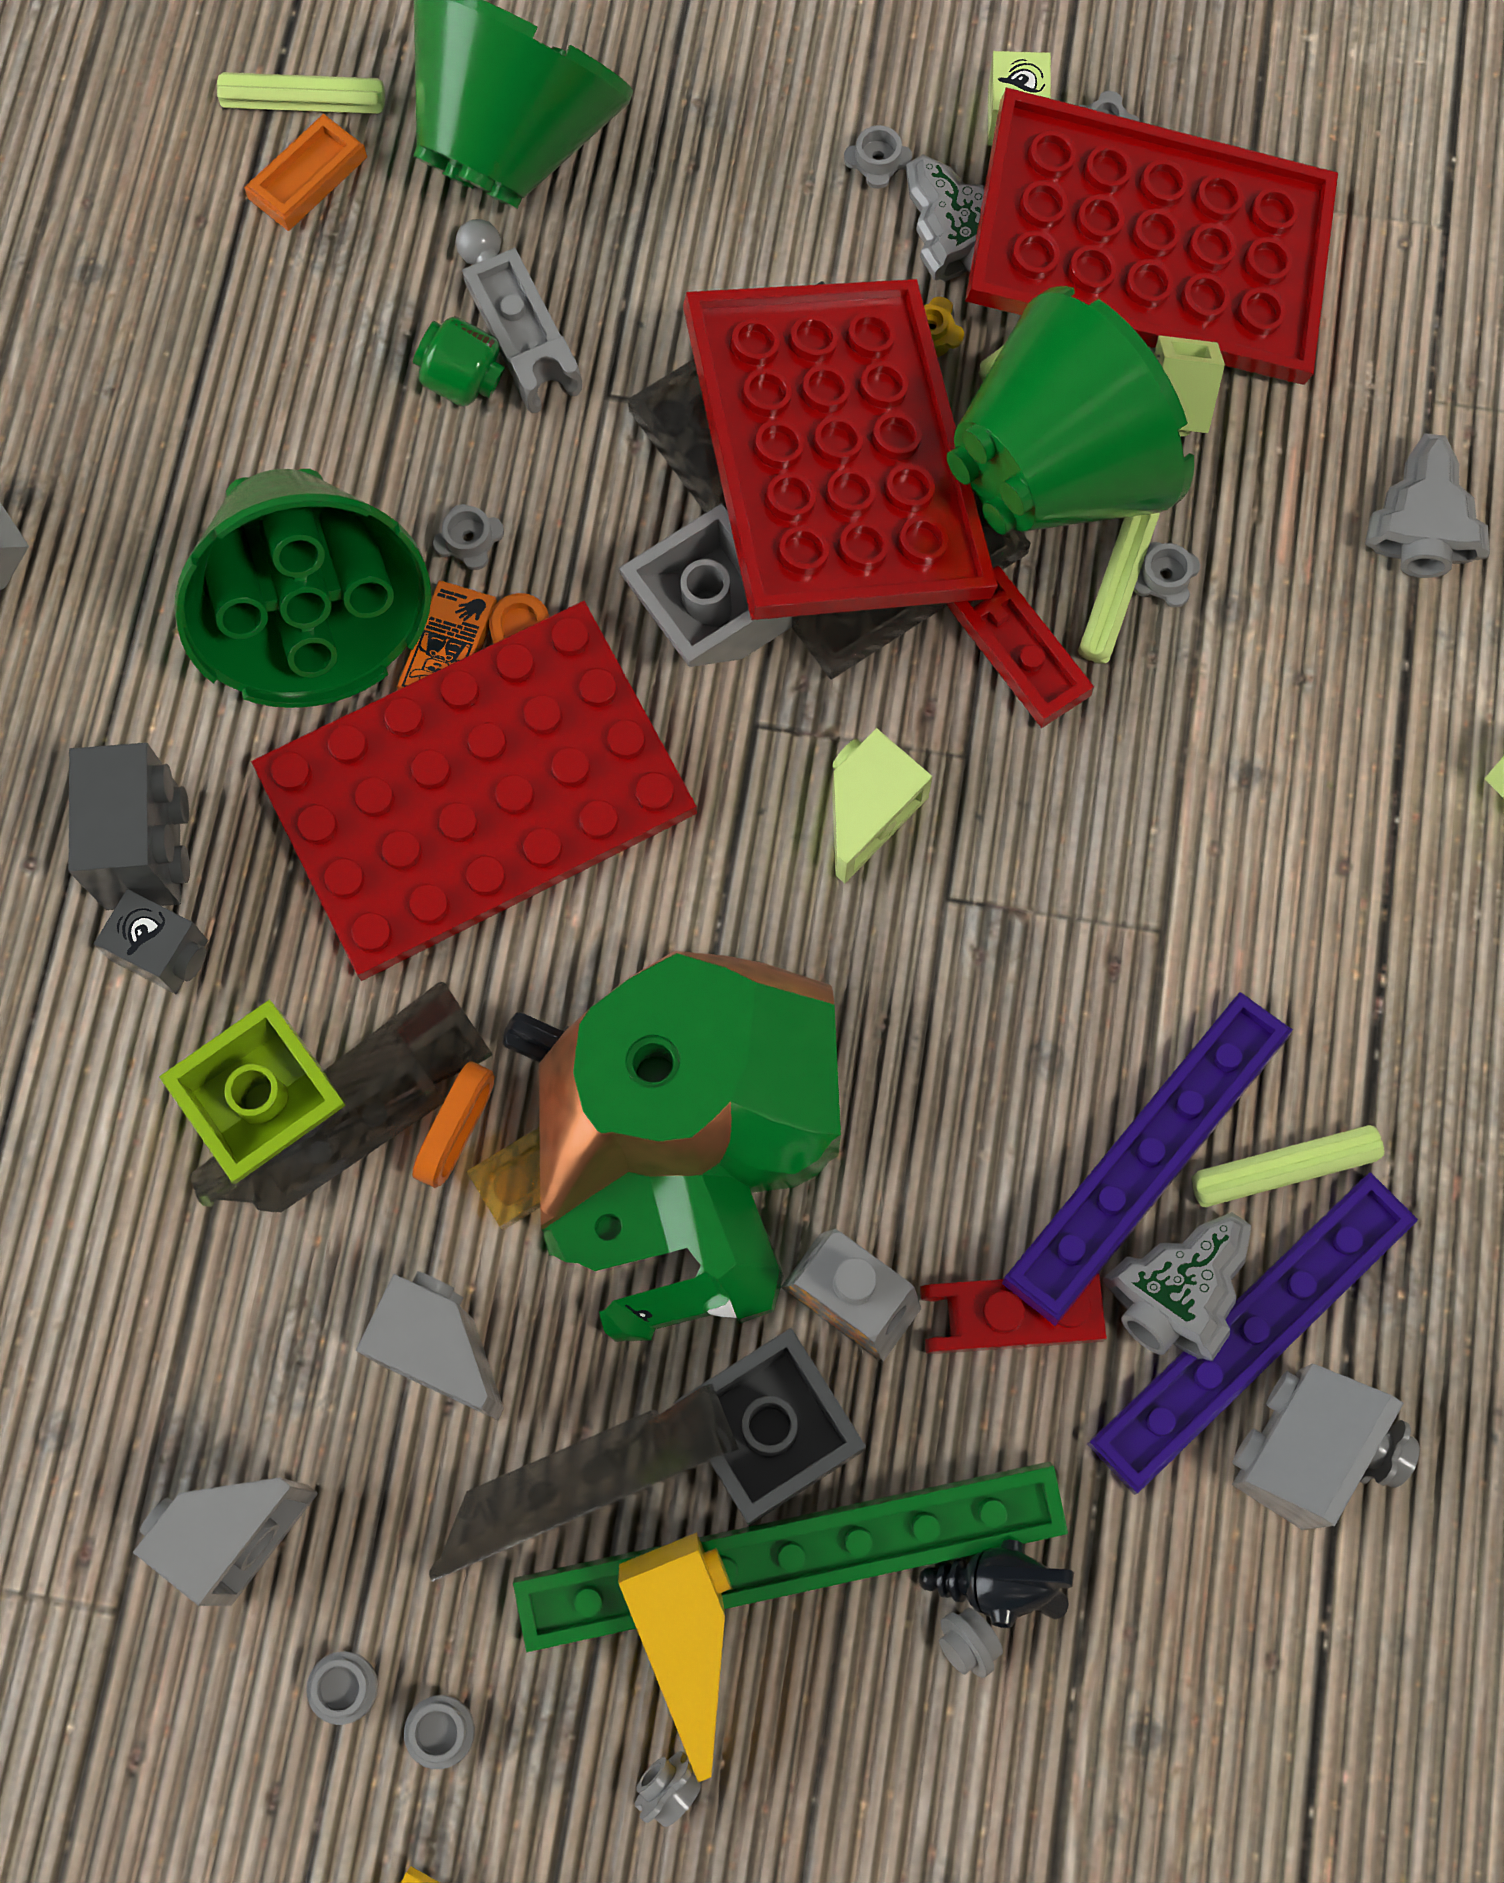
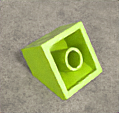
M270 999L159 1076L234 1184L244 1179L346 1106L321 1066L286 1017Z

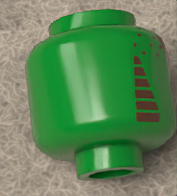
M456 316L446 319L442 324L433 321L425 332L413 358V364L420 367V383L427 389L462 407L473 403L479 394L489 399L505 370L503 365L496 362L499 354L498 340Z

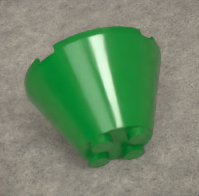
M414 0L417 147L413 157L433 168L443 171L442 175L465 187L474 189L476 186L487 191V195L518 209L524 197L624 109L633 95L631 86L609 68L572 45H569L567 51L554 46L550 48L533 39L538 26L484 0Z
M1056 286L1049 288L1027 304L958 424L954 435L955 448L948 452L946 456L949 468L955 478L964 485L971 484L972 490L983 504L982 510L986 521L993 530L1001 535L1008 533L1012 529L1023 532L1160 513L1181 501L1191 487L1194 475V455L1189 453L1184 457L1178 431L1187 425L1188 422L1178 395L1163 367L1139 334L1116 311L1100 299L1087 305L1071 297L1075 294L1073 287Z
M304 468L299 470L274 469L258 473L249 478L236 479L228 486L224 503L182 569L175 592V619L180 640L186 654L194 666L213 684L218 680L242 692L244 700L256 704L283 708L319 706L349 698L377 684L389 675L386 667L406 647L411 650L414 649L428 620L431 605V584L418 546L409 533L393 518L323 481L322 476L317 471Z

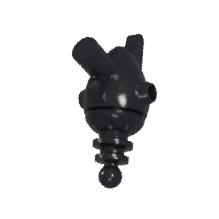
M1006 1539L1000 1547L990 1548L977 1553L968 1564L965 1560L957 1559L953 1564L943 1562L938 1570L933 1567L924 1568L919 1574V1583L924 1590L931 1592L938 1589L941 1597H952L955 1602H964L967 1598L975 1611L991 1617L994 1626L1011 1628L1017 1617L1029 1614L1035 1610L1052 1619H1059L1064 1616L1069 1602L1067 1596L1059 1590L1060 1588L1073 1587L1074 1572L1068 1569L1047 1568L1034 1558L1026 1555L1021 1542Z

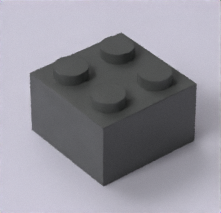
M147 742L69 748V872L105 910H114L127 889L160 906L180 905L181 883H188L190 878L188 852L184 845H180V824H187L189 821V801L185 787L178 786L172 777L169 765L162 764Z
M789 1328L674 1402L748 1526L855 1458L866 1448V1445L792 1328Z

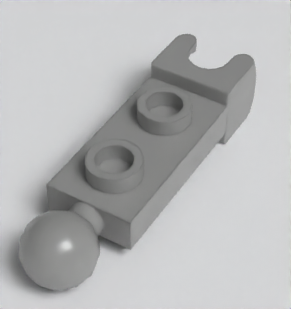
M482 219L469 220L460 226L455 243L459 255L468 264H472V266L462 269L464 281L491 335L498 340L499 351L513 376L514 384L526 408L531 413H538L541 410V400L537 392L540 385L545 381H557L563 385L570 396L579 395L582 390V379L577 362L564 337L560 335L516 248L498 254L501 248V237L498 230L489 221Z

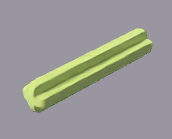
M223 72L219 74L217 80V97L220 105L224 108L380 114L385 106L384 85L378 78Z
M1160 513L1124 518L1078 649L1079 655L1083 659L1097 664H1105L1110 660Z
M1367 1125L1199 1170L1191 1177L1192 1187L1200 1206L1209 1207L1377 1162L1384 1156V1145L1377 1128Z

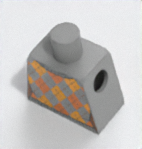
M836 1229L819 1234L781 1286L783 1290L882 1363L921 1310L915 1287L909 1281Z

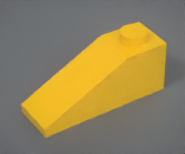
M696 1532L619 1564L618 1583L699 1783L712 1777L725 1622L721 1593L732 1589L717 1548L704 1552Z

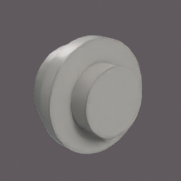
M972 1608L965 1609L959 1615L950 1612L942 1618L941 1628L944 1636L939 1639V1644L949 1662L964 1675L971 1670L975 1675L985 1678L994 1671L993 1661L1003 1654V1649L997 1635L987 1621Z
M347 1651L335 1652L321 1659L312 1669L307 1681V1698L311 1709L320 1719L335 1725L349 1724L366 1715L373 1706L378 1691L377 1676L372 1665L361 1655Z
M436 1695L419 1702L409 1713L404 1727V1741L409 1754L417 1763L430 1769H445L460 1762L470 1751L475 1737V1724L469 1709L460 1700L447 1695Z

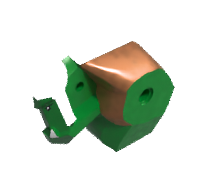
M673 951L629 977L589 1008L566 1029L539 1063L541 1229L549 1256L553 1255L564 1262L578 1263L593 1271H598L688 1248L701 1265L695 1278L613 1300L605 1310L599 1311L604 1332L615 1342L651 1341L656 1329L711 1315L736 1318L740 1324L774 1312L784 1275L752 1193L794 1188L816 1177L829 1161L839 1156L841 1125L835 1004L831 985L761 962L724 955Z

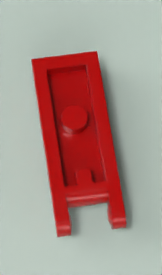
M995 565L993 570L997 588L991 599H985L974 607L968 601L947 603V606L1042 729L1091 697L1094 686L1006 573L998 565Z
M1099 1273L1056 1326L1002 1284L1003 1279L920 1286L921 1301L936 1302L947 1300L951 1337L935 1336L925 1339L926 1354L1104 1342L1107 1339Z

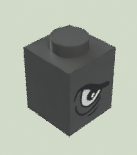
M127 889L93 944L112 962L177 994L184 980H192L201 969L206 957L205 946L209 940L192 921Z

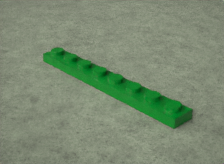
M1044 1462L699 1537L704 1552L717 1548L732 1587V1589L721 1593L724 1609L975 1555L983 1550L1000 1547L1006 1539L1016 1540L1025 1544L1067 1535L1068 1529L1054 1465L1051 1462ZM662 1546L515 1577L513 1587L526 1653L637 1629L618 1583L619 1564Z

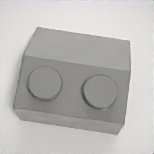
M722 503L619 567L621 576L689 667L743 659L792 627V617L751 620L729 516Z
M417 1271L412 1282L393 1274L356 1351L380 1366L498 1420L504 1407L474 1319L460 1307L463 1297L453 1292L454 1288L419 1271Z
M1310 1364L1299 1369L1295 1375L1286 1371L1276 1383L1266 1402V1405L1273 1409L1274 1412L1262 1433L1253 1428L1243 1440L1234 1456L1232 1463L1239 1467L1240 1471L1232 1485L1301 1530L1335 1526L1404 1403L1388 1393L1316 1364Z
M284 1478L181 1492L173 1501L170 1498H165L149 1513L140 1527V1533L145 1537L133 1553L196 1605L232 1606L314 1500L318 1492L307 1484Z

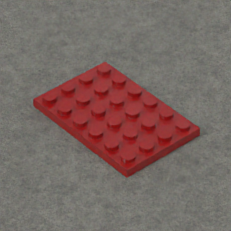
M1006 87L999 104L965 302L1022 315L1027 304L1047 289L1056 286L1073 287L1075 294L1071 297L1087 305L1100 299L1129 323L1148 347L1156 349L1159 335L1217 342L1225 366L1305 385L1314 374L1338 172Z
M917 279L686 292L683 310L751 620L991 599L997 588V582L970 483L964 485L959 482L947 463V453L955 448L954 435L956 426Z
M585 600L251 761L361 981L697 814V806Z

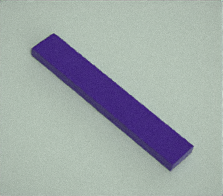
M1239 992L1006 1274L1002 1284L1056 1326L1286 1042L1293 1029Z
M1369 1172L1236 1299V1303L1225 1319L1230 1328V1335L1213 1361L1204 1358L1198 1359L1182 1351L1103 1427L1087 1445L1134 1495L1138 1494L1394 1245L1418 1219Z

